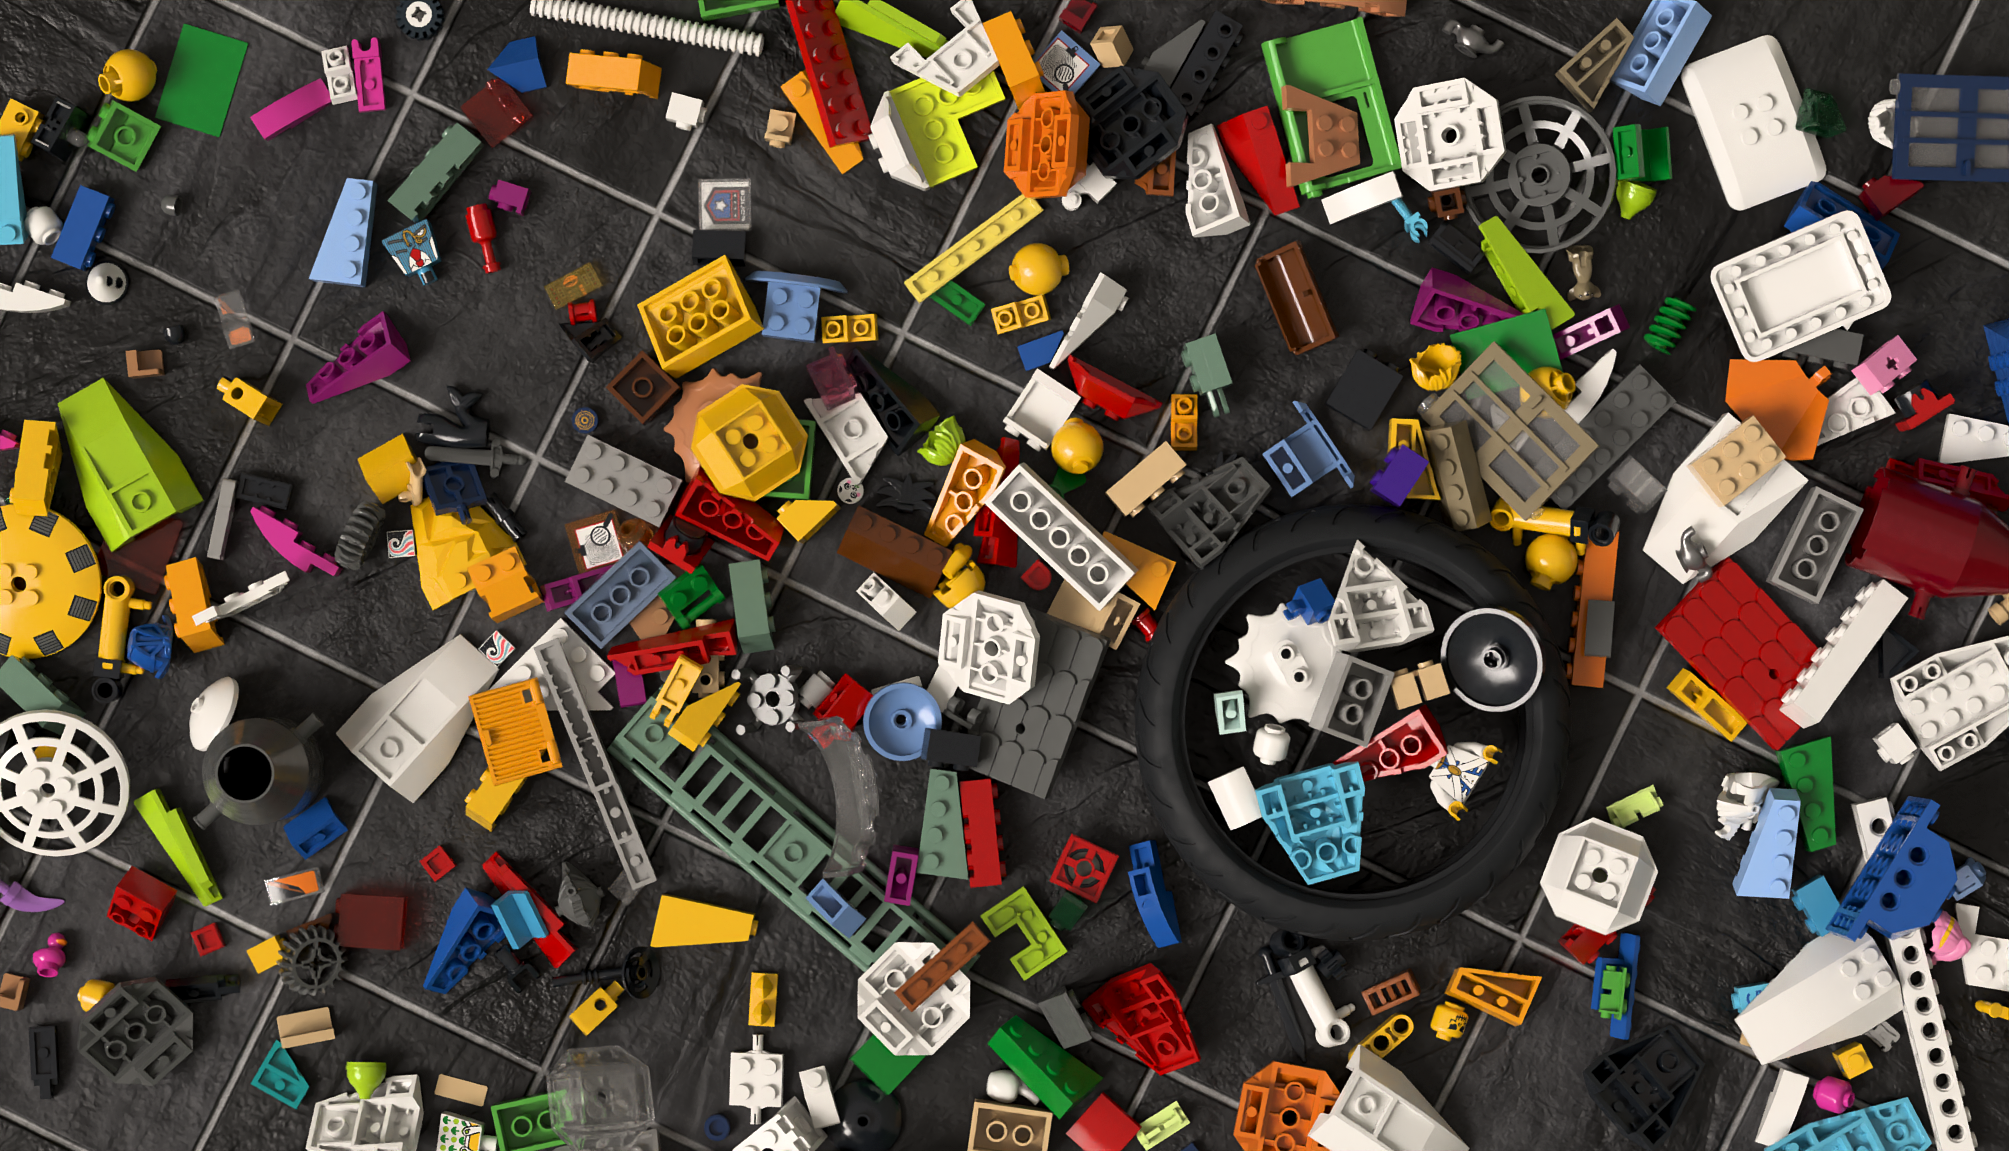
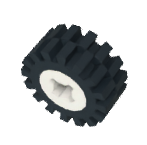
M438 0L399 1L401 4L397 6V14H395L398 21L397 24L410 38L420 41L422 39L429 40L431 36L438 35L439 29L442 30V23L445 22V12Z

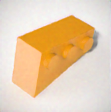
M1010 11L982 24L997 56L1017 108L1020 110L1023 103L1034 93L1045 92L1040 77L1044 76L1039 61L1033 62L1031 55H1034L1035 52L1030 40L1024 41L1021 35L1026 32L1020 18L1015 20Z
M581 49L579 54H569L566 84L579 89L601 92H625V95L632 96L634 93L649 96V98L658 99L662 68L644 61L642 55L627 54V58L619 57L618 53L603 52V56L595 55V51Z

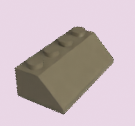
M1461 420L1421 428L1437 491L1441 499L1438 500L1444 524L1457 531L1479 528L1492 521L1467 421Z

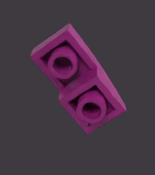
M612 660L620 707L645 704L646 695L642 675L635 676L627 671L626 666L616 660Z

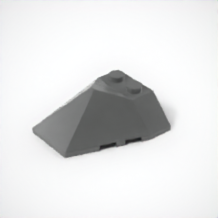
M1243 457L1214 469L1213 474L1200 480L1198 477L1191 479V484L1176 489V487L1168 489L1147 505L1171 539L1198 568H1203L1226 549L1272 489Z

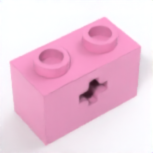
M1899 335L1885 342L1851 371L1870 395L1879 390L1883 394L1895 385L1892 380L1896 377L1901 379L1912 371L1909 366L1917 359Z

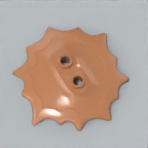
M713 368L708 376L702 380L683 382L682 399L674 405V416L664 427V431L671 434L675 439L674 451L683 459L686 482L691 481L700 465L690 449L697 413L741 384L760 387L761 372H757L748 378H739L734 373L721 376L717 369ZM745 435L743 438V444L746 448L754 449L756 447L757 441L754 436Z

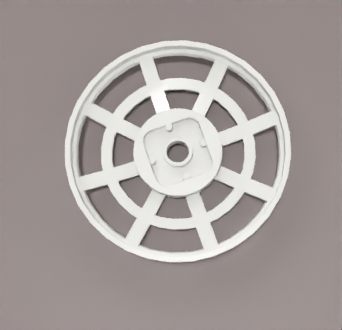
M47 709L27 711L1 722L0 736L4 732L13 729L18 744L6 751L0 759V812L14 826L26 832V835L22 842L0 827V837L22 850L45 856H68L85 852L108 838L120 824L127 810L130 798L128 767L114 741L90 721L64 711ZM48 721L62 723L66 727L61 739L53 737L28 739L23 724ZM76 729L85 732L96 740L110 757L95 764L85 751L71 743ZM51 746L56 747L57 750L54 758L42 757L37 759L32 747ZM22 751L27 765H25L20 774L6 768L7 763ZM67 752L80 759L87 768L76 773L70 765L64 762ZM114 766L120 782L119 805L103 802L104 785L100 773ZM1 778L16 784L17 796L6 800L3 799ZM93 778L95 800L80 796L81 782ZM49 783L53 785L55 792H45L42 789V784ZM23 806L26 811L31 813L32 818L29 826L17 819L10 809ZM75 806L91 810L86 818L75 826L67 815ZM99 812L115 815L110 825L102 834L86 843L79 832L89 826ZM56 818L64 829L61 831L39 830L42 819ZM36 836L50 839L69 837L76 847L53 850L33 845Z

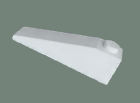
M1213 124L1188 133L1187 164L1189 165V181L1186 184V189L1188 190L1186 216L1192 236L1227 235L1251 225L1244 201Z
M1100 272L1084 301L1082 309L1077 314L1068 334L1049 366L1050 369H1056L1069 355L1115 314L1116 310H1123L1129 299L1125 296L1127 289Z

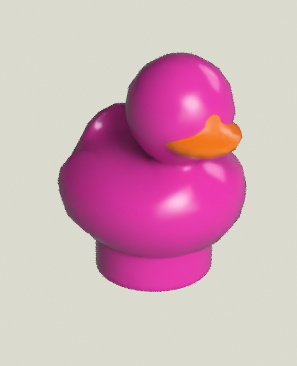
M58 932L48 937L47 943L49 948H42L33 953V963L37 967V973L40 976L55 977L58 975L59 969L65 964L66 955L61 949L67 945V941L64 935Z

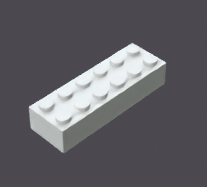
M1024 462L1019 464L984 502L1099 611L1112 600L1139 570Z
M1884 579L1876 583L1871 582L1867 587L1863 586L1855 596L1857 600L1853 607L1849 606L1841 615L1842 623L1838 628L1833 627L1825 638L1828 641L1823 649L1819 647L1812 655L1810 660L1813 663L1808 669L1804 668L1796 678L1798 684L1793 690L1790 688L1781 698L1783 704L1779 710L1803 729L1821 721L1908 600V597Z

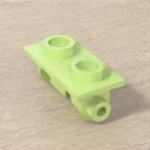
M1651 785L1606 807L1612 825L1623 829L1639 820L1636 815L1640 812L1644 818L1656 811H1660V807L1664 805L1660 797L1657 796L1654 785Z
M1175 1101L1140 1123L1142 1128L1137 1132L1136 1136L1147 1151L1190 1124V1121L1178 1102Z

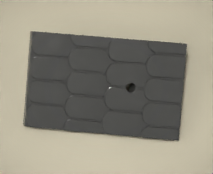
M1026 606L1030 616L1035 621V627L1040 635L1035 687L1011 704L981 697L977 709L985 713V718L981 725H979L978 731L969 729L967 731V734L982 736L977 767L969 766V768L1040 798L1047 799L1050 797L1111 638Z

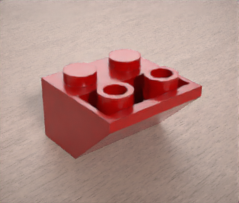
M131 866L116 886L106 917L134 931L137 935L153 941L173 906L178 890Z

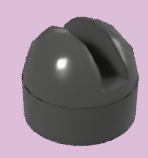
M173 194L166 195L161 201L162 210L168 215H180L183 206L182 197Z

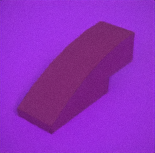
M613 565L541 586L540 590L547 612L572 605Z

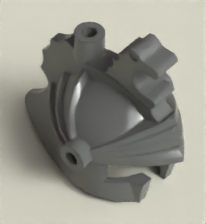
M565 861L562 863V884L559 891L558 906L555 907L559 917L564 915L576 924L592 928L599 915L601 898L605 894L601 886L597 888L582 872Z

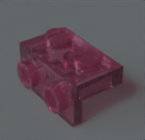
M833 346L828 348L829 356L806 365L807 372L827 411L856 399L854 388L857 387L855 378L852 373L847 374L845 370L847 364L842 353L837 354Z

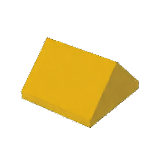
M403 433L357 459L365 480L382 504L396 498L400 493L408 491L407 484L410 482V471L406 462H410L412 465L418 461Z

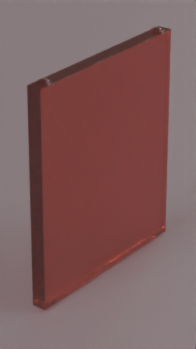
M169 517L134 537V541L114 552H111L107 543L103 540L97 556L101 575L109 578L121 575L127 576L133 581L136 588L149 592L151 595H156L184 522Z

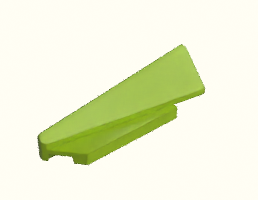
M840 0L835 11L841 26L899 48L909 43L925 58L930 57L948 42L942 34L882 0H869L868 4L860 0Z
M154 789L136 799L134 805L202 905L208 906L223 899L182 809L175 808L170 811L161 789Z

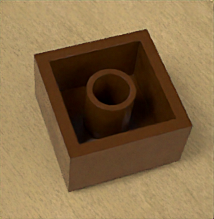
M643 350L605 387L645 426L682 389Z

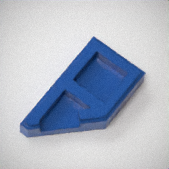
M1063 330L1017 346L1026 372L1051 363L1064 335Z

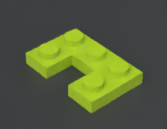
M1024 886L980 915L994 937H997L1016 923L1031 944L1010 958V961L1024 981L1068 952Z

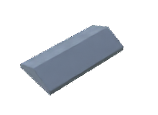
M639 540L564 613L602 649L658 596L657 593L668 586L676 576L651 549Z

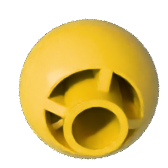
M120 50L107 60L103 74H100L98 77V83L105 94L111 93L114 97L123 101H138L152 91L156 82L157 67L147 55L138 50Z
M1032 243L1021 248L1013 258L1012 265L1009 266L1010 279L1015 281L1022 291L1031 295H1044L1051 292L1058 286L1061 277L1069 274V263L1066 255H1058L1055 249L1042 243Z
M1549 366L1538 367L1528 373L1564 410L1568 408L1572 399V392L1576 388L1575 381L1569 373H1563L1559 369ZM1520 386V402L1523 404L1530 395ZM1545 410L1537 416L1543 419L1552 418Z
M1070 418L1064 422V425L1058 429L1052 439V456L1056 464L1063 470L1073 474H1083L1092 470L1100 462L1103 455V441L1099 432L1093 426L1085 423L1080 418Z
M1547 533L1538 536L1530 543L1525 555V564L1528 572L1533 577L1530 582L1533 586L1550 591L1552 584H1562L1574 574L1578 563L1576 548L1568 540L1569 536Z

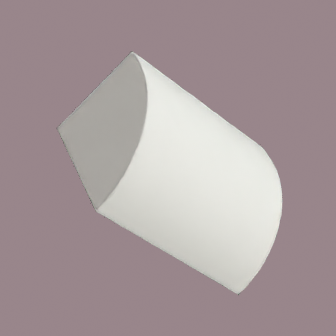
M1244 766L1208 782L1230 830L1239 828L1262 817L1255 789Z

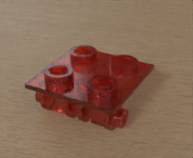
M499 77L495 80H489L485 84L486 87L460 107L492 148L533 117L508 83Z

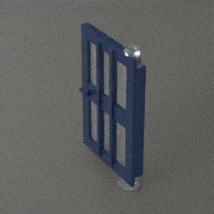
M1897 74V79H1891L1889 91L1890 94L1896 95L1892 179L2009 182V77Z

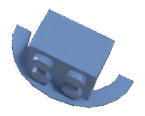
M754 271L745 278V281L768 282L762 335L769 338L815 343L821 289L839 293L848 292L839 281L807 275Z
M1293 401L1292 403L1307 424L1263 453V456L1290 496L1293 497L1336 467L1350 489L1353 488L1355 475L1306 403Z

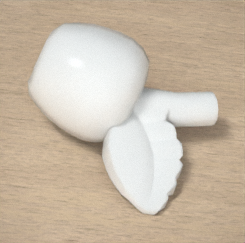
M997 1070L990 1073L986 1092L991 1098L1003 1103H1012L1016 1100L1017 1095L1020 1094L1034 1105L1040 1101L1038 1096L1014 1071Z

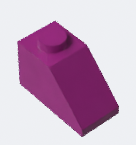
M893 844L884 902L910 906L919 856L918 848Z

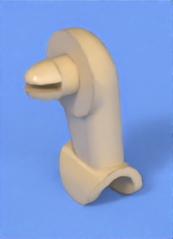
M418 457V461L415 464L411 465L410 462H406L410 471V482L407 484L408 491H404L398 496L400 502L411 501L413 506L420 505L423 500V476L426 474V468L420 457Z

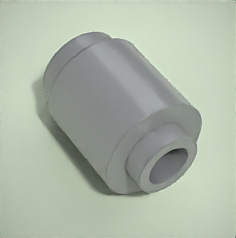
M820 670L817 674H813L799 689L800 697L798 700L807 709H810L812 706L817 709L836 684Z

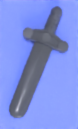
M494 438L491 441V450L430 446L425 450V457L431 461L489 465V475L493 479L498 477L502 464L524 465L527 462L526 457L523 455L503 454L501 441L498 438Z

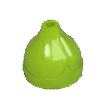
M1619 180L1616 197L1620 205L1621 217L1631 220L1635 214L1646 209L1653 202L1657 190L1638 181Z
M347 1062V1078L357 1091L360 1099H371L373 1092L385 1079V1062Z

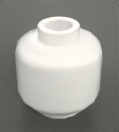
M47 206L33 207L27 212L24 220L25 230L34 242L39 245L54 244L58 241L63 229L62 221Z
M1265 724L1264 727L1257 730L1253 752L1260 758V762L1275 765L1276 761H1282L1286 758L1290 736L1285 732L1286 729L1283 726Z

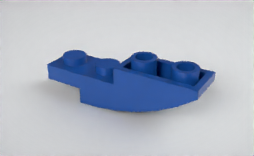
M1149 840L1129 846L1134 870L1129 871L1128 875L1137 907L1151 938L1158 948L1182 943L1172 891L1165 890L1156 840Z

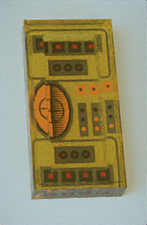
M589 262L544 286L555 309L558 310L568 305V302H573L603 285Z

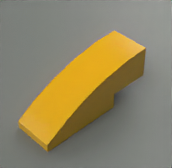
M1684 668L1667 686V689L1731 742L1747 724L1716 692L1708 688L1692 672Z

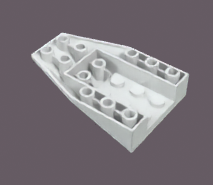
M1725 413L1719 418L1672 474L1642 550L1682 584L1699 573L1697 570L1690 569L1686 573L1675 550L1680 551V538L1688 527L1693 526L1696 534L1690 539L1697 545L1700 543L1704 545L1709 556L1705 559V562L1712 567L1753 542L1809 481L1783 459L1728 504L1718 507L1687 468V465L1740 424L1730 413Z

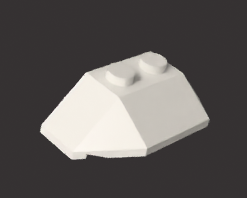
M886 91L882 96L870 126L872 133L868 137L873 149L879 148L882 157L878 161L884 173L889 172L893 179L920 190L928 191L930 186L889 91Z

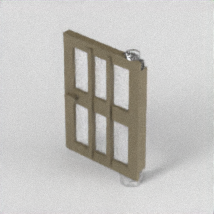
M1495 341L1441 397L1433 393L1417 409V412L1430 426L1461 420L1467 421L1481 477L1524 521H1528L1530 518L1533 521L1537 520L1545 511L1541 506L1600 447Z

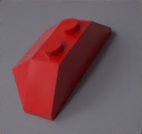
M1069 355L1067 362L1077 394L1082 398L1081 403L1092 409H1095L1096 405L1106 410L1105 416L1115 421H1118L1119 418L1126 420L1160 409L1162 402Z

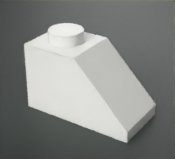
M825 1066L799 1072L814 1129L817 1130L839 1124L838 1110L830 1077Z

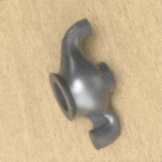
M1456 19L1448 20L1442 28V31L1448 35L1454 33L1457 36L1458 42L1454 44L1455 48L1472 58H1477L1476 53H1497L1505 45L1504 42L1498 39L1494 44H1489L1483 36L1485 34L1483 29L1476 25L1466 28Z
M1690 526L1681 535L1680 551L1675 550L1684 571L1688 573L1689 569L1697 570L1699 572L1697 577L1703 583L1712 577L1713 570L1705 562V559L1709 556L1702 543L1697 545L1691 541L1690 538L1696 532L1693 526Z

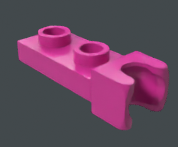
M373 37L370 49L363 51L361 43L353 39L352 53L359 112L386 110L380 40L377 37Z

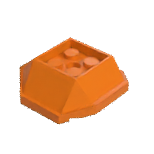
M1063 90L1034 93L1023 103L1018 113L1015 112L1007 120L1004 173L1015 182L1017 188L1026 198L1066 197L1068 190L1086 176L1090 117L1075 100L1074 92Z
M1273 1060L1243 1082L1233 1135L1244 1151H1330L1310 1138L1308 1134L1320 1113H1330L1340 1092L1325 1070ZM1288 1110L1296 1113L1295 1121L1290 1124L1282 1121L1283 1113Z

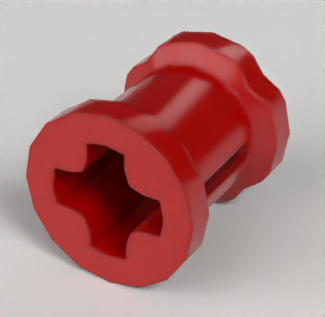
M594 299L578 304L568 302L571 325L588 320L598 322Z
M1149 608L1131 621L1132 625H1137L1146 636V642L1151 640L1158 625L1157 621L1150 614L1151 610Z

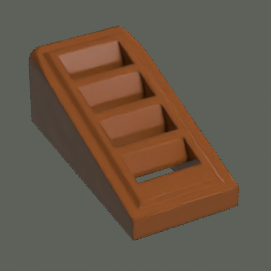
M1411 968L1363 990L1361 993L1373 1016L1419 996L1421 988ZM1406 979L1411 989L1408 992L1406 991V988L1402 982V980ZM1395 983L1401 993L1398 997L1392 986ZM1383 988L1387 989L1391 998L1390 1001H1387L1382 991ZM1374 992L1377 993L1382 1003L1379 1006L1372 995Z

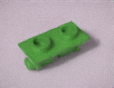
M1606 965V970H1603L1601 988L1611 989V994L1601 993L1598 1011L1601 1012V1018L1611 1019V1014H1614L1615 1019L1621 1020L1622 1014H1626L1627 999H1624L1625 988L1628 989L1630 983V973H1627L1626 967L1619 966V971H1616L1617 966Z

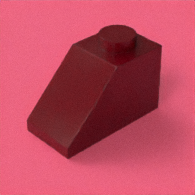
M1884 175L1879 180L1873 177L1862 186L1864 190L1858 197L1875 220L1878 221L1919 193L1924 185L1920 181L1892 179V176Z

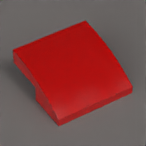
M1102 1092L1065 1134L1084 1151H1121L1142 1126Z

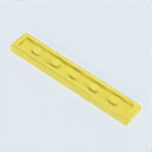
M1021 194L907 279L904 284L920 304L1044 211L1036 199L1026 198Z

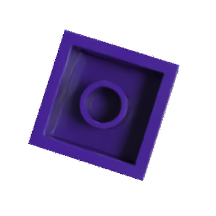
M1403 444L1398 448L1395 446L1391 448L1383 460L1387 465L1383 470H1377L1369 482L1373 485L1370 491L1395 508L1401 506L1429 463L1428 460Z

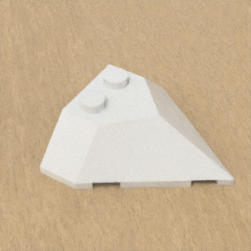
M1357 540L1328 620L1334 647L1354 653L1400 646L1432 633L1434 627L1428 606L1421 599L1417 600L1407 590L1408 587L1378 558L1374 559L1365 551V546Z

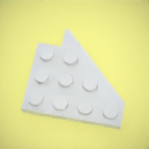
M560 618L489 689L492 690L537 677L546 710H558L534 651V647L559 638L589 710H612L614 708L599 691L615 676V673ZM530 689L522 691L525 703L533 701Z

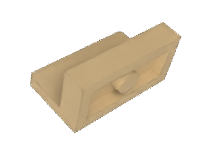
M328 1007L277 1017L283 1049L335 1039Z

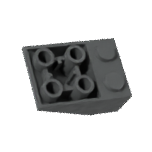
M1064 986L1038 1001V1005L1063 1049L1092 1039L1091 1031L1094 1030L1093 1024L1086 1012L1082 1014L1079 1012L1078 1008L1081 1007L1080 1001L1073 989L1068 991Z

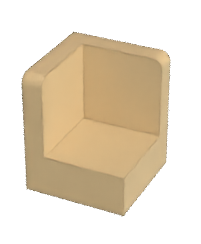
M1122 25L1100 27L1090 43L1103 68L1124 66L1133 52V47Z

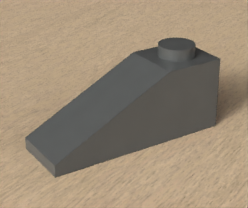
M1201 19L1154 51L1150 58L1145 56L1138 69L1159 72L1169 87H1171L1206 22Z

